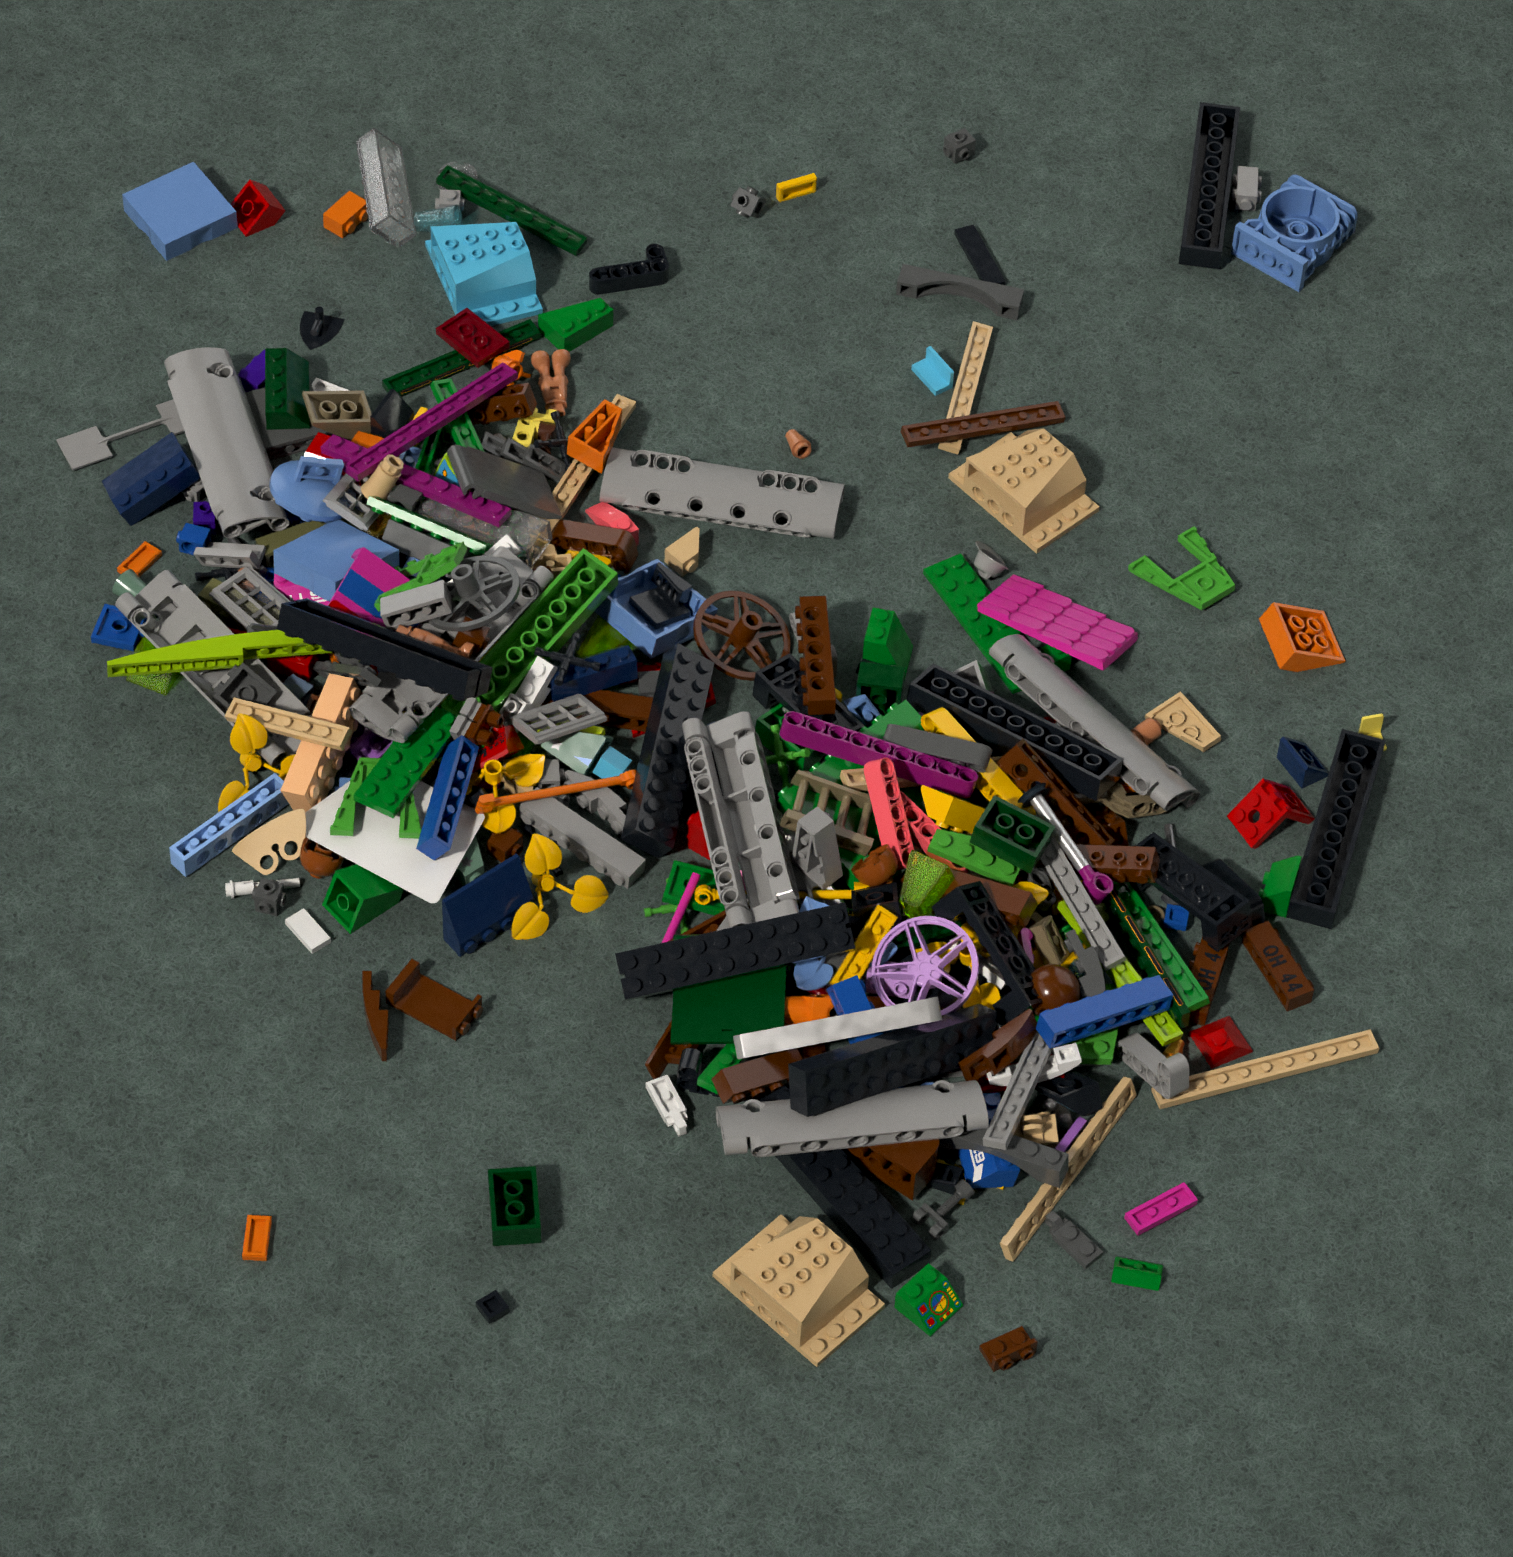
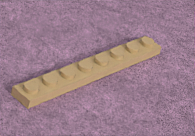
M975 321L972 323L946 419L970 414L991 337L992 326ZM963 439L939 442L938 449L958 455Z

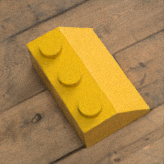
M922 785L921 793L927 816L936 820L935 825L948 829L950 825V830L961 834L965 831V835L972 836L974 827L985 811V808Z

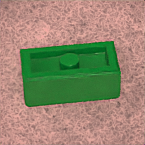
M1115 1257L1111 1282L1159 1291L1163 1265Z

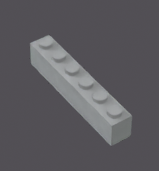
M553 797L525 801L520 804L519 817L524 823L532 825L545 837L556 840L560 847L568 849L579 860L586 861L592 865L597 872L604 873L615 884L622 885L628 889L645 871V858Z

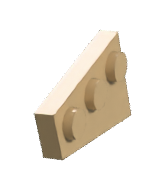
M1181 691L1145 714V719H1156L1163 730L1202 752H1205L1221 741V735Z

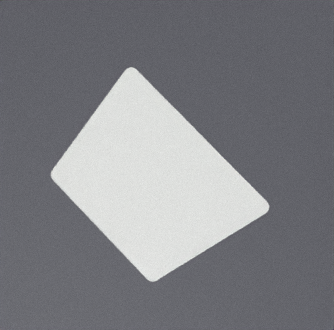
M350 781L305 812L306 837L429 903H437L440 900L485 819L484 814H477L474 808L463 803L451 849L436 860H432L416 849L419 839L399 838L401 809L394 818H391L356 802L353 836L330 835V827L335 821V815L342 804L344 793L348 789ZM422 781L413 791L421 829L433 791L432 786Z

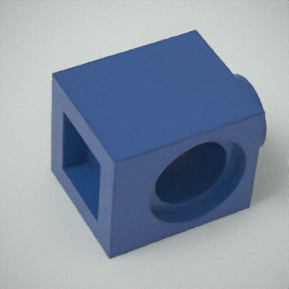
M185 523L183 530L178 532L176 542L179 543V551L193 555L196 547L207 548L209 542H212L211 529Z

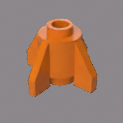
M520 350L499 355L492 363V369L501 363H505L518 372V379L521 376L531 377V374L523 371V367L519 363H522L525 352Z

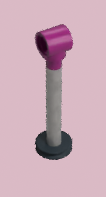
M1046 783L1034 786L1019 798L1018 803H1023L1022 808L1033 806L1042 820L1056 826L1053 836L1084 880L1082 885L1094 905L1102 903L1113 890L1112 880L1105 874L1094 872L1044 799L1050 791V788H1045Z

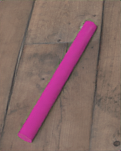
M695 872L692 873L661 943L668 942L674 938L701 875Z

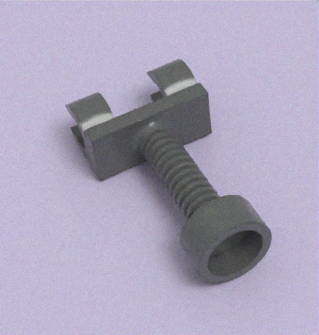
M963 1179L955 1185L956 1192L954 1195L947 1199L937 1211H934L924 1203L912 1215L913 1220L918 1225H921L928 1217L936 1223L929 1230L930 1236L936 1241L949 1230L948 1223L942 1217L961 1199L969 1200L975 1194L973 1188Z

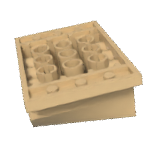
M1044 428L1027 430L1018 437L1010 432L982 452L967 457L966 462L950 472L948 477L1036 554L1099 512V506L1085 495L1086 478L1074 453Z
M779 1215L713 1272V1277L816 1367L823 1363L885 1308V1303L868 1289L869 1275L853 1248L818 1218L799 1216L791 1223L784 1216Z

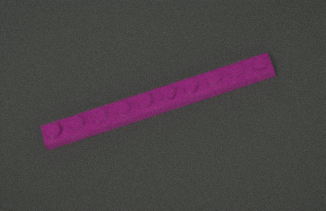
M505 363L499 364L345 463L343 471L356 481L362 480L374 472L387 455L399 456L518 379V372Z
M333 434L321 446V453L334 459H341L344 463H347L368 448ZM406 464L403 465L401 476L396 482V485L402 484L422 492L423 496L499 528L512 515L511 508L482 496L473 499V492L467 491L466 495H463L459 486Z

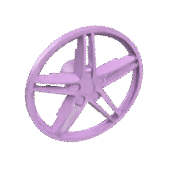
M936 916L914 917L896 925L880 941L872 961L873 984L878 996L886 1006L895 1004L884 992L880 978H891L892 980L911 979L913 984L908 1002L913 1001L917 986L922 987L917 1000L926 999L929 989L935 987L958 998L952 1005L941 1010V1015L956 1011L967 1001L976 986L979 975L978 954L968 934L954 922ZM918 925H939L955 932L958 937L931 954ZM911 927L915 929L923 949L921 952L916 953L909 929ZM906 931L913 961L880 965L882 956L890 942L901 932ZM959 940H963L949 953H947L942 959L939 957V955H941L946 950L951 948L952 945L957 943ZM966 946L972 961V972L967 987L943 970ZM907 967V972H880V969ZM942 977H945L964 991L963 994L942 983Z

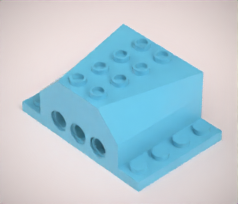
M517 222L430 226L431 240L425 241V246L455 315L468 308L488 325L494 326L543 313V308L536 295V277L530 251Z

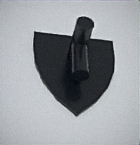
M316 307L315 313L304 311L300 322V335L303 342L310 350L326 344L338 334L345 319L324 315L322 307Z

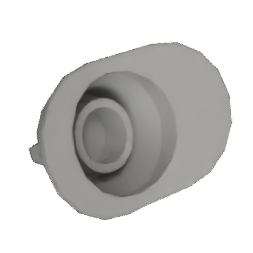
M980 541L975 542L978 553L974 560V565L978 568V574L985 580L990 577L997 578L1005 569L1009 570L1002 558L992 548Z

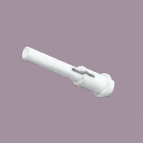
M299 878L276 880L283 883L284 889L300 887ZM230 880L229 883H225L226 897L231 896V899H233L234 896L252 894L254 886H258L259 882H253V880L232 882Z

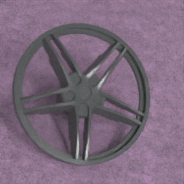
M494 556L465 558L461 561L460 565L452 570L451 577L453 582H445L452 597V613L427 621L434 627L446 631L473 630L495 621L511 608L519 595L521 584L515 567L508 561ZM479 562L495 563L503 566L509 572L502 575L498 573L479 579ZM512 584V589L507 599L496 608L486 594ZM482 601L491 613H488L478 602ZM469 604L485 615L468 622H451Z

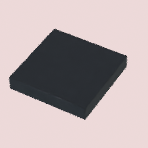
M658 587L631 596L629 599V604L654 629L686 619L691 612L685 605L679 608L673 605Z

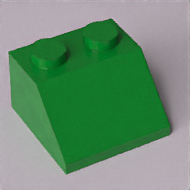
M1297 855L1274 862L1270 872L1265 871L1262 884L1266 886L1265 889L1260 888L1258 894L1264 904V912L1286 918L1302 856Z

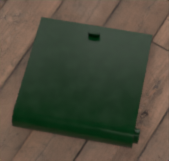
M700 934L674 935L673 940H678ZM787 965L674 990L671 1045L734 1044L733 1036L784 1026Z

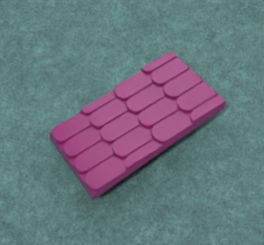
M1014 574L977 604L978 612L1102 671L1138 639V633L1132 627L1106 618L1105 614L1073 603L1068 597L1044 589V585Z

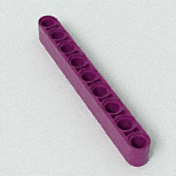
M789 711L783 718L780 736L788 742L862 766L869 761L889 758L893 762L896 776L960 798H969L973 795L978 774L971 768L798 712Z

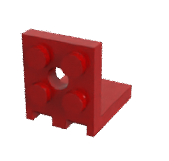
M1264 778L1227 815L1228 819L1253 849L1258 848L1286 818L1305 824H1310L1315 819L1291 787ZM1259 811L1260 818L1254 823L1253 815Z

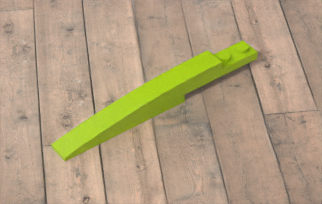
M269 630L201 639L107 661L108 677L226 669L233 668L235 664L240 666L245 659L332 652L321 649L322 646L317 644L304 643L303 639L299 637H287L283 631Z

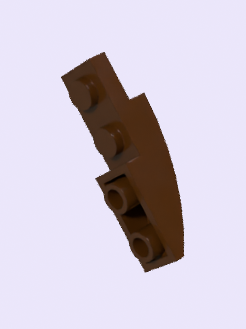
M1030 1008L993 1032L992 1036L994 1039L959 1062L966 1081L978 1080L988 1072L996 1075L1025 1050L1037 1033V1021Z

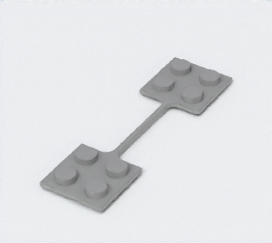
M173 399L156 405L161 419L136 426L106 438L100 434L97 426L56 439V442L73 471L113 457L107 446L110 441L159 424L166 425L170 433L173 432L175 435L185 431Z

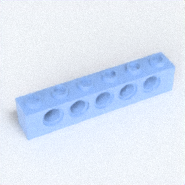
M276 773L272 774L169 847L171 864L187 877L289 804L280 791L284 781Z

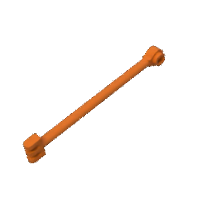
M629 770L614 777L495 798L493 793L481 795L476 804L475 812L477 814L489 813L496 806L615 785L626 786L628 789H632L637 770Z

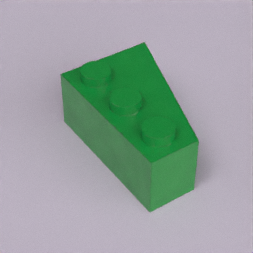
M601 298L538 314V330L558 350L565 349L570 352L613 326L614 310Z

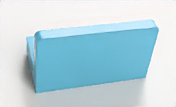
M931 346L927 347L926 358L912 364L911 370L937 396L953 388L954 371Z

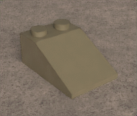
M364 390L303 391L302 396L312 426L347 440H352L358 431L371 433L370 416L372 414Z

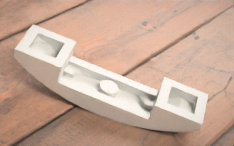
M1073 1043L1053 1048L1054 1055L1049 1056L1037 1083L1060 1076L1082 1063L1077 1044ZM1017 1064L1008 1065L996 1075L988 1072L989 1084L1008 1086Z

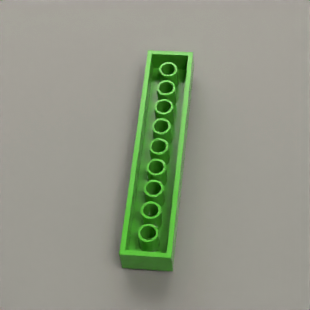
M583 548L480 661V663L491 666L493 669L488 693L478 695L477 701L484 705L491 704L493 709L499 713L510 693L516 694L537 656L534 655L535 648L540 647L545 651L558 652L571 638L572 634L581 627L618 586V573ZM540 656L548 662L551 660L550 657ZM449 695L442 702L440 708L458 716L465 701L455 700L452 698L453 695Z

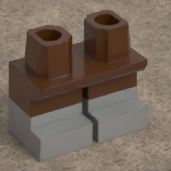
M467 698L459 712L460 715L458 714L449 732L454 740L462 735L479 746V748L481 745L490 747L495 736L489 730L491 726L498 729L501 728L504 718L502 714L493 709L491 704L484 705L479 703L476 698Z

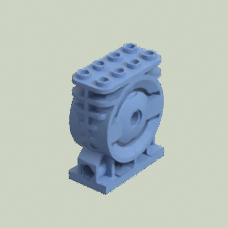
M1291 175L1281 185L1280 189L1274 191L1265 199L1258 219H1248L1244 224L1239 222L1235 226L1231 254L1295 291L1300 292L1304 287V281L1314 272V268L1328 261L1334 249H1338L1341 243H1344L1354 233L1358 217L1356 208L1303 177Z

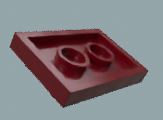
M465 308L436 328V335L477 368L510 347V341L468 308Z

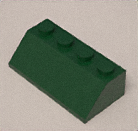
M287 348L265 349L266 429H310V418L302 396L303 391H309V361Z

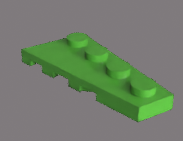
M941 829L936 830L928 846V852L998 883L1013 886L1021 870L1020 868L970 843V835Z

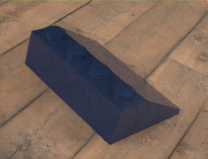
M171 432L102 480V483L120 515L132 526L199 480L200 475L175 434Z
M517 853L442 899L443 939L459 957L466 953L471 954L476 950L477 946L484 942H490L496 934L512 928L513 919L518 909L527 902L534 903L526 874Z

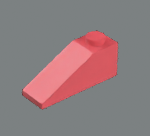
M600 502L585 510L596 525L626 530L633 535L636 546L639 545V528L627 514L604 502Z

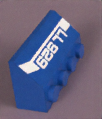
M983 1093L989 1124L1001 1101L1000 1093ZM958 1149L965 1180L972 1188L1014 1186L1020 1172L1018 1166L985 1152Z

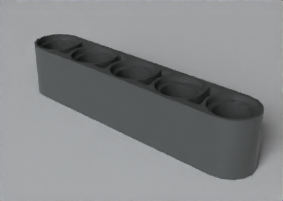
M895 724L887 725L883 737L885 741L971 768L980 773L986 772L992 754V749L981 743Z

